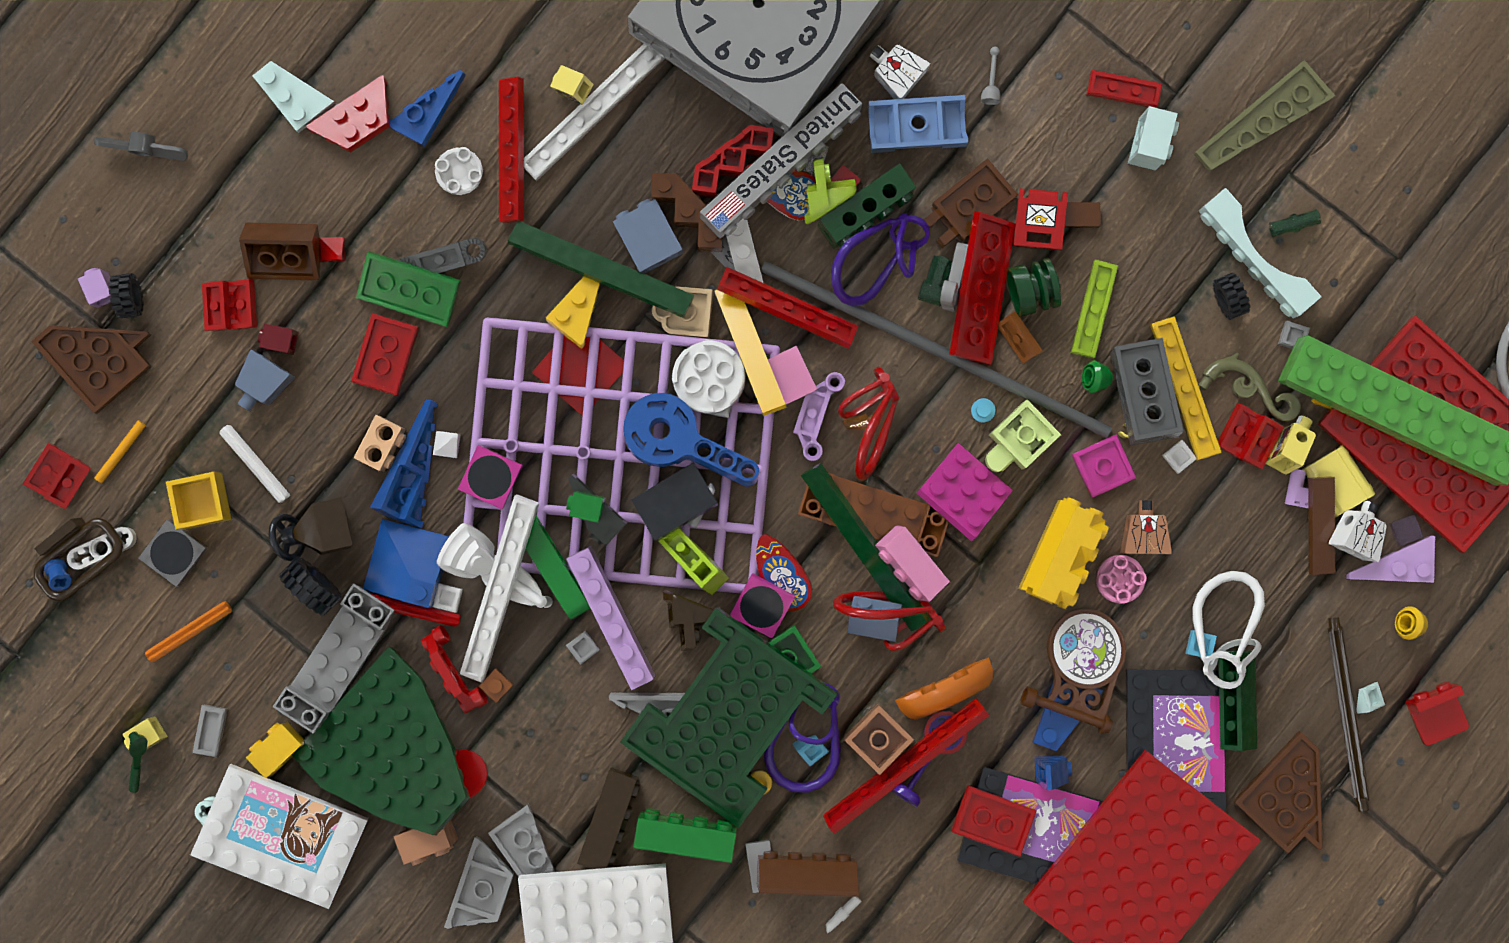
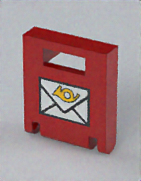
M1020 188L1013 247L1062 251L1068 192H1063L1062 201H1058L1057 191L1029 189L1028 198H1024L1025 191ZM1027 232L1051 234L1050 243L1026 241Z

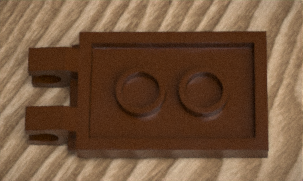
M987 158L935 200L931 208L933 212L923 220L926 221L929 229L939 220L946 226L948 231L936 241L943 249L955 238L957 241H963L970 235L974 212H982L994 216L1015 199L1018 194Z

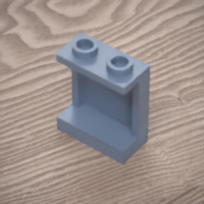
M646 199L637 205V209L631 212L628 210L623 211L613 221L638 271L643 274L683 254V250L656 199L652 201Z

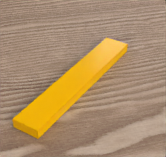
M714 290L763 416L787 408L745 302L721 291Z
M1175 316L1152 323L1150 326L1154 338H1163L1177 405L1196 460L1220 454L1221 450Z

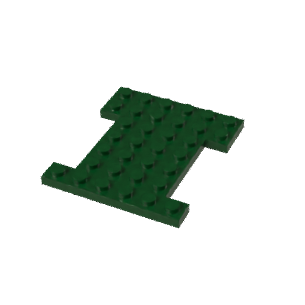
M716 607L702 626V629L718 639L721 644L669 716L648 702L620 743L739 828L767 790L765 785L749 775L751 769L802 700L823 715L837 696V692L719 607Z

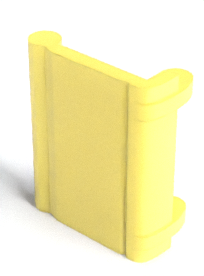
M1343 445L1302 469L1306 471L1307 478L1335 477V518L1375 495L1373 487L1368 483L1350 456L1349 451Z

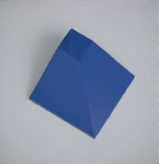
M382 519L363 589L427 608L433 607L437 587L443 574V569L437 565V559L450 536Z

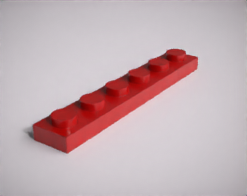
M521 77L499 80V222L502 223L524 221V78Z
M726 267L717 287L718 291L847 349L851 346L858 325L729 267Z

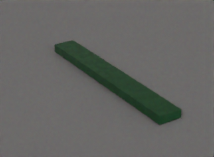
M520 221L516 223L508 239L509 245L682 318L685 317L694 299V295Z
M822 463L805 471L801 477L889 601L902 604L901 608L923 607L909 593V586L905 582H901L894 575L895 569L891 564L885 563L878 554L880 551L875 546L878 542ZM927 612L901 617L911 632L921 628L931 620Z

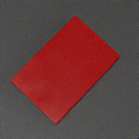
M372 313L351 382L398 396L419 327Z
M967 785L951 832L1021 857L1037 810Z

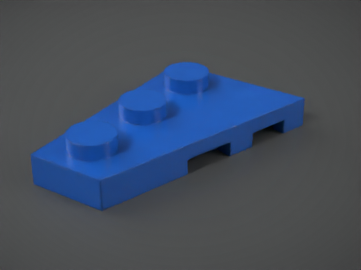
M1077 688V690L1079 691V694H1080V692H1081L1082 690H1084V689H1079V688ZM1065 689L1063 693H1069L1070 698L1068 700H1061L1057 696L1055 702L1063 705L1070 703L1072 692L1070 689ZM1094 689L1097 692H1099V695L1103 692V690L1101 689ZM1091 694L1085 697V703L1087 700H1094ZM1044 708L1032 742L1057 751L1079 723V720Z

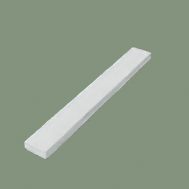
M643 44L586 98L583 105L580 104L524 157V169L536 181L539 180L665 58Z
M520 495L514 496L460 671L461 675L481 683L485 680L539 507L538 502Z

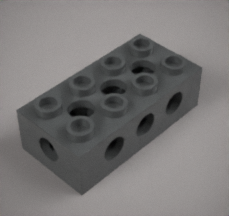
M1163 338L1115 346L1110 355L1130 446L1178 438L1184 431ZM1136 366H1143L1146 372H1140ZM1142 388L1148 389L1151 392V396L1144 395ZM1147 412H1153L1156 415V420L1150 419Z

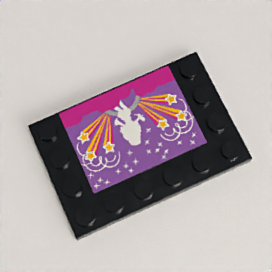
M1126 669V772L1142 752L1147 750L1226 812V750L1220 749L1219 686L1209 680L1203 670ZM1213 670L1214 675L1219 678V670Z
M983 766L977 789L1033 808L1037 812L1021 857L963 836L957 861L1037 884L1101 805L1103 800L1061 788L1046 790L1036 781Z

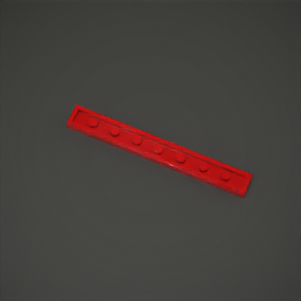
M977 698L971 701L895 759L880 775L877 773L826 812L823 817L829 829L834 834L990 716Z

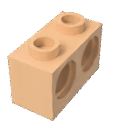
M375 415L354 458L378 471L385 472L386 468H391L395 460L393 454L396 448H400L406 439L404 434L406 429L381 416ZM390 427L393 431V436L389 440H384L383 431ZM375 449H380L382 452V457L378 462L372 460V452Z

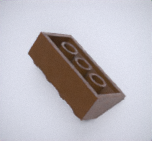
M764 851L763 855H758L756 885L759 893L859 897L857 862L849 854H836L835 858L827 857L825 853H812V857L802 856L800 852H788V856H781L775 851Z

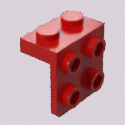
M1444 682L1437 685L1434 690L1419 692L1413 695L1414 698L1405 701L1423 744L1432 745L1469 728L1468 721L1457 698L1464 695L1461 685Z

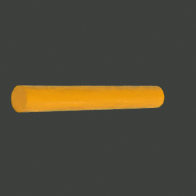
M138 420L94 479L100 483L105 481L146 427L143 422Z

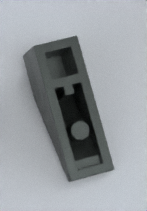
M571 474L568 478L573 492L581 491L597 495L575 474ZM604 502L600 522L584 520L588 530L591 532L589 536L599 545L602 543L607 545L628 523L606 502Z

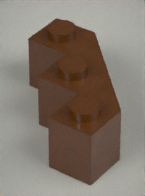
M652 173V200L656 199L657 203H675V226L698 228L699 252H722L723 237L719 239L700 219V211L706 205L677 174Z

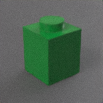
M575 491L573 496L569 495L566 509L570 510V517L598 523L601 520L605 497Z

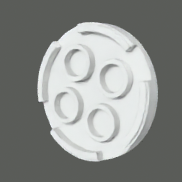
M706 340L690 346L679 355L673 368L672 381L678 397L692 410L711 414L724 411L739 399L745 386V369L740 357L732 348L718 341Z

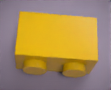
M277 722L267 731L269 736L263 742L258 740L249 748L251 753L246 759L263 777L269 778L273 776L292 758V754L305 744L303 742L304 738L288 722L282 724Z

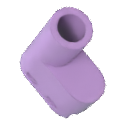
M1296 469L1291 472L1285 504L1308 508V488H1303L1306 471Z

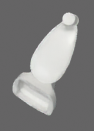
M463 523L445 542L438 556L437 565L448 573L463 578H475L481 575L484 584L487 586L496 557L494 555V545L481 531ZM520 565L510 600L530 606L536 605L539 608H549L553 603L552 598L542 596L535 580Z

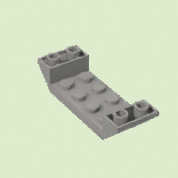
M354 583L340 603L342 608L292 684L284 688L273 705V708L313 734L327 719L332 709L339 703L386 631L395 611Z

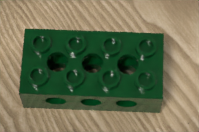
M899 163L820 218L817 226L833 249L838 246L841 248L846 240L856 233L872 227L875 220L879 219L881 222L890 216L895 206L898 205L901 208L910 202L911 198L914 197L913 192L916 189V185ZM882 192L890 193L892 198H886ZM863 206H870L873 212H866ZM843 220H851L853 226H846Z

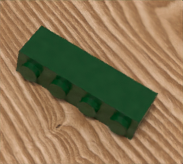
M1238 650L1223 651V652H1228V653H1230V654H1232V655H1236ZM1243 651L1240 661L1242 662L1252 651ZM1219 658V679L1225 682L1237 681L1239 678L1237 667L1232 662ZM1255 658L1246 666L1244 680L1238 687L1232 689L1219 687L1221 750L1247 751L1257 749Z

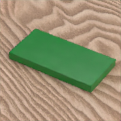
M369 251L366 255L356 298L448 327L461 280Z

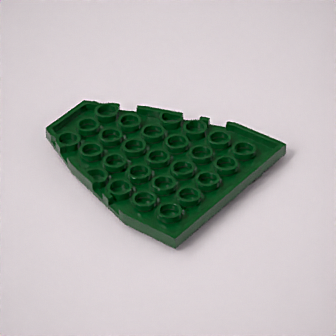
M388 647L332 709L314 734L311 733L303 741L305 744L292 754V757L322 789L384 820L437 836L470 799L467 787L463 784L462 770L458 768L455 755H457L455 746L443 720L439 718L435 710L436 705L434 700L429 697L424 679L392 647Z

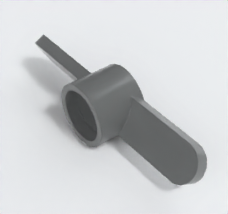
M131 132L129 141L107 137L94 138V144L97 146L127 150L129 153L140 156H154L180 161L186 160L188 152L183 148L155 144V136L146 133Z

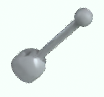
M998 47L990 49V54L992 55L990 83L981 94V102L987 105L1000 103V90L994 86L996 59L1000 52Z

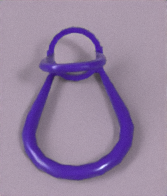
M901 214L896 219L886 220L846 240L837 252L832 265L831 282L834 294L838 299L849 306L866 304L876 297L882 289L897 261L903 275L906 278H911L915 271L916 251L927 243L930 236V229L926 221L914 215ZM907 222L920 225L925 231V236L919 241H904L903 236ZM891 224L890 236L894 243H896L895 255L867 292L855 297L847 295L841 283L842 266L846 256L860 242ZM901 224L898 234L896 235L895 227ZM904 249H910L909 269H907L903 258Z
M827 683L825 684L837 692V696L828 707L831 708V726L828 735L822 739H812L799 734L794 726V717L798 707L788 719L790 731L799 741L807 744L822 745L831 739L830 763L825 773L817 780L808 783H797L785 778L779 772L773 758L774 746L786 723L764 752V761L769 775L778 785L792 792L808 793L822 788L834 777L840 764L841 749L836 708L840 696L838 691Z

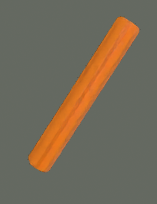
M226 601L221 602L145 652L147 659L150 662H155L230 614L232 612L231 606Z

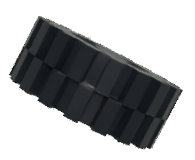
M299 556L295 557L279 574L281 582L291 591L290 593L296 596L306 607L312 609L317 614L319 613L321 616H325L342 598L341 592L338 591V588L333 585L331 580L326 578V575Z

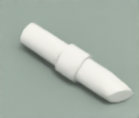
M852 897L843 907H840L835 912V915L826 923L827 933L831 932L850 916L849 914L862 902L858 897Z

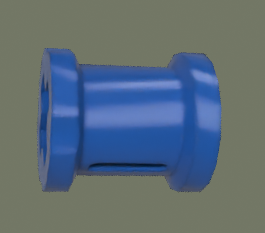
M52 559L45 564L44 571L49 576V587L52 590H65L71 585L72 579L66 572L67 564L64 560Z

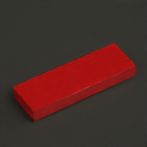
M1092 70L1086 95L1157 108L1162 83Z

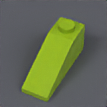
M681 528L659 540L662 546L692 579L711 595L729 579L722 569Z

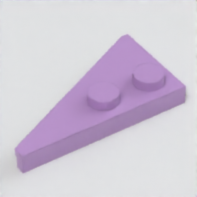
M1427 536L1414 544L1381 557L1379 562H1372L1358 567L1346 574V579L1434 583L1435 536Z

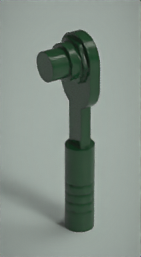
M135 731L128 736L130 739L129 753L133 757L129 781V791L132 793L139 791L141 756L146 752L148 743L145 736Z

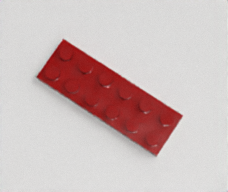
M974 212L949 355L992 365L1007 278L1006 272L1009 266L1016 223L982 212Z

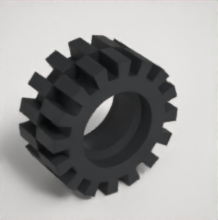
M1232 272L1213 280L1212 285L1214 287L1215 299L1218 300L1217 304L1221 307V312L1224 313L1228 320L1250 312V300L1246 295L1247 291L1244 290L1243 282H1240L1239 276Z
M133 273L113 275L110 278V302L113 303L112 308L119 319L141 316L143 312L142 306L144 302L142 301L143 293L141 294L140 291L141 285H138L139 280L136 279V275Z

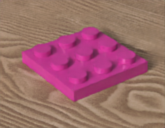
M958 443L917 491V494L969 540L973 541L1013 490Z

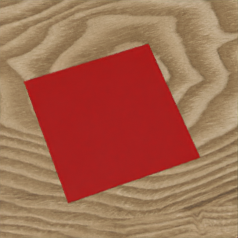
M564 335L559 385L586 386L590 337H585V345L581 349ZM600 340L595 388L609 389L623 373L624 360ZM553 348L532 371L536 377L546 384L550 383ZM559 395L583 416L584 397ZM594 398L593 407L600 400V398Z

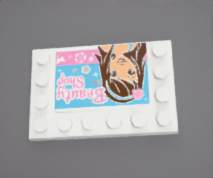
M230 764L191 852V856L329 909L368 818Z

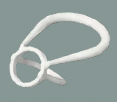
M1229 571L1218 574L1204 584L1197 593L1192 607L1194 629L1201 659L1204 662L1203 672L1215 685L1225 689L1236 688L1243 682L1246 666L1261 650L1260 642L1250 638L1261 619L1265 607L1264 591L1258 580L1246 572ZM1233 580L1244 582L1250 586L1254 593L1255 605L1243 638L1229 641L1220 646L1210 656H1206L1202 608L1205 599L1214 588L1222 583ZM1254 645L1253 651L1241 662L1240 657L1246 646ZM1239 646L1236 655L1223 652L1231 647ZM1219 658H1224L1237 667V673L1239 674L1237 681L1225 682L1214 675L1213 670Z

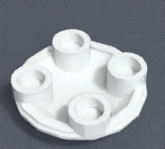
M466 147L447 150L435 162L437 182L443 190L451 194L463 195L470 193L478 187L482 180L483 168L481 161L475 153Z

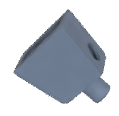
M250 350L235 383L238 388L245 392L238 404L248 411H251L257 400L263 404L270 405L294 380L295 376L260 353Z

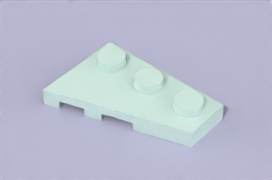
M272 61L252 75L298 133L305 129L306 125L336 104L333 100Z

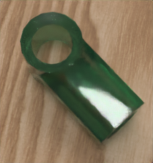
M933 256L926 280H923L917 300L941 307L940 298L943 283L950 275L953 261L942 256Z

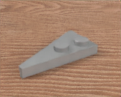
M611 692L609 700L624 709L627 707L634 710L639 715L649 702L669 716L685 693Z

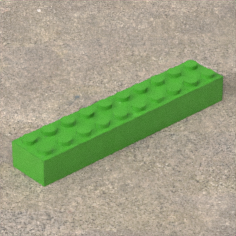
M1306 335L1297 339L1278 382L1493 485H1508L1509 431L1313 337Z

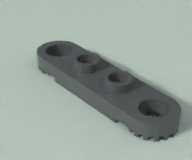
M470 238L399 259V261L441 273L483 260L487 254V246L479 238ZM470 244H477L481 248L478 257H473L469 254L468 248Z

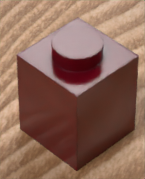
M264 324V328L259 331L258 335L259 347L269 351L294 355L299 332L290 328Z

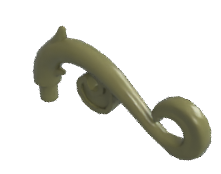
M1239 353L1214 361L1202 373L1203 378L1198 385L1202 390L1206 391L1210 383L1214 382L1217 377H1224L1225 374L1223 372L1234 370L1244 374L1249 380L1247 386L1244 385V377L1234 380L1232 391L1236 396L1249 398L1258 391L1269 412L1281 422L1294 420L1300 413L1301 403L1297 396L1292 393H1283L1275 398L1276 403L1286 401L1289 405L1286 413L1277 411L1262 377L1252 366L1237 359L1240 355Z

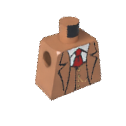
M1139 500V515H1127L1120 553L1172 554L1166 516L1153 515V501Z

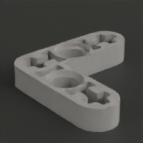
M957 242L949 280H945L942 287L940 302L943 310L956 311L968 244Z

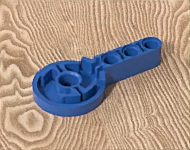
M666 393L650 394L636 401L627 412L623 426L624 438L628 449L639 461L650 466L665 467L673 464L677 465L684 460H691L746 487L753 486L758 481L759 467L757 463L702 437L697 431L696 419L691 408L680 398ZM664 423L669 427L670 433L666 438L657 439L651 434L652 427L655 424ZM701 448H708L711 451L707 457H701L697 452ZM723 458H729L733 464L730 467H722L719 462ZM749 468L755 474L751 478H745L741 472Z

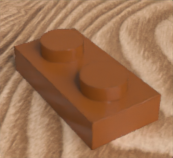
M1016 311L999 322V330L1023 364L1043 351Z

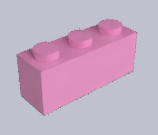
M895 526L875 545L880 551L878 553L880 558L885 563L891 564L895 569L894 575L901 582H905L909 586V593L918 601L930 602L950 582L906 527Z

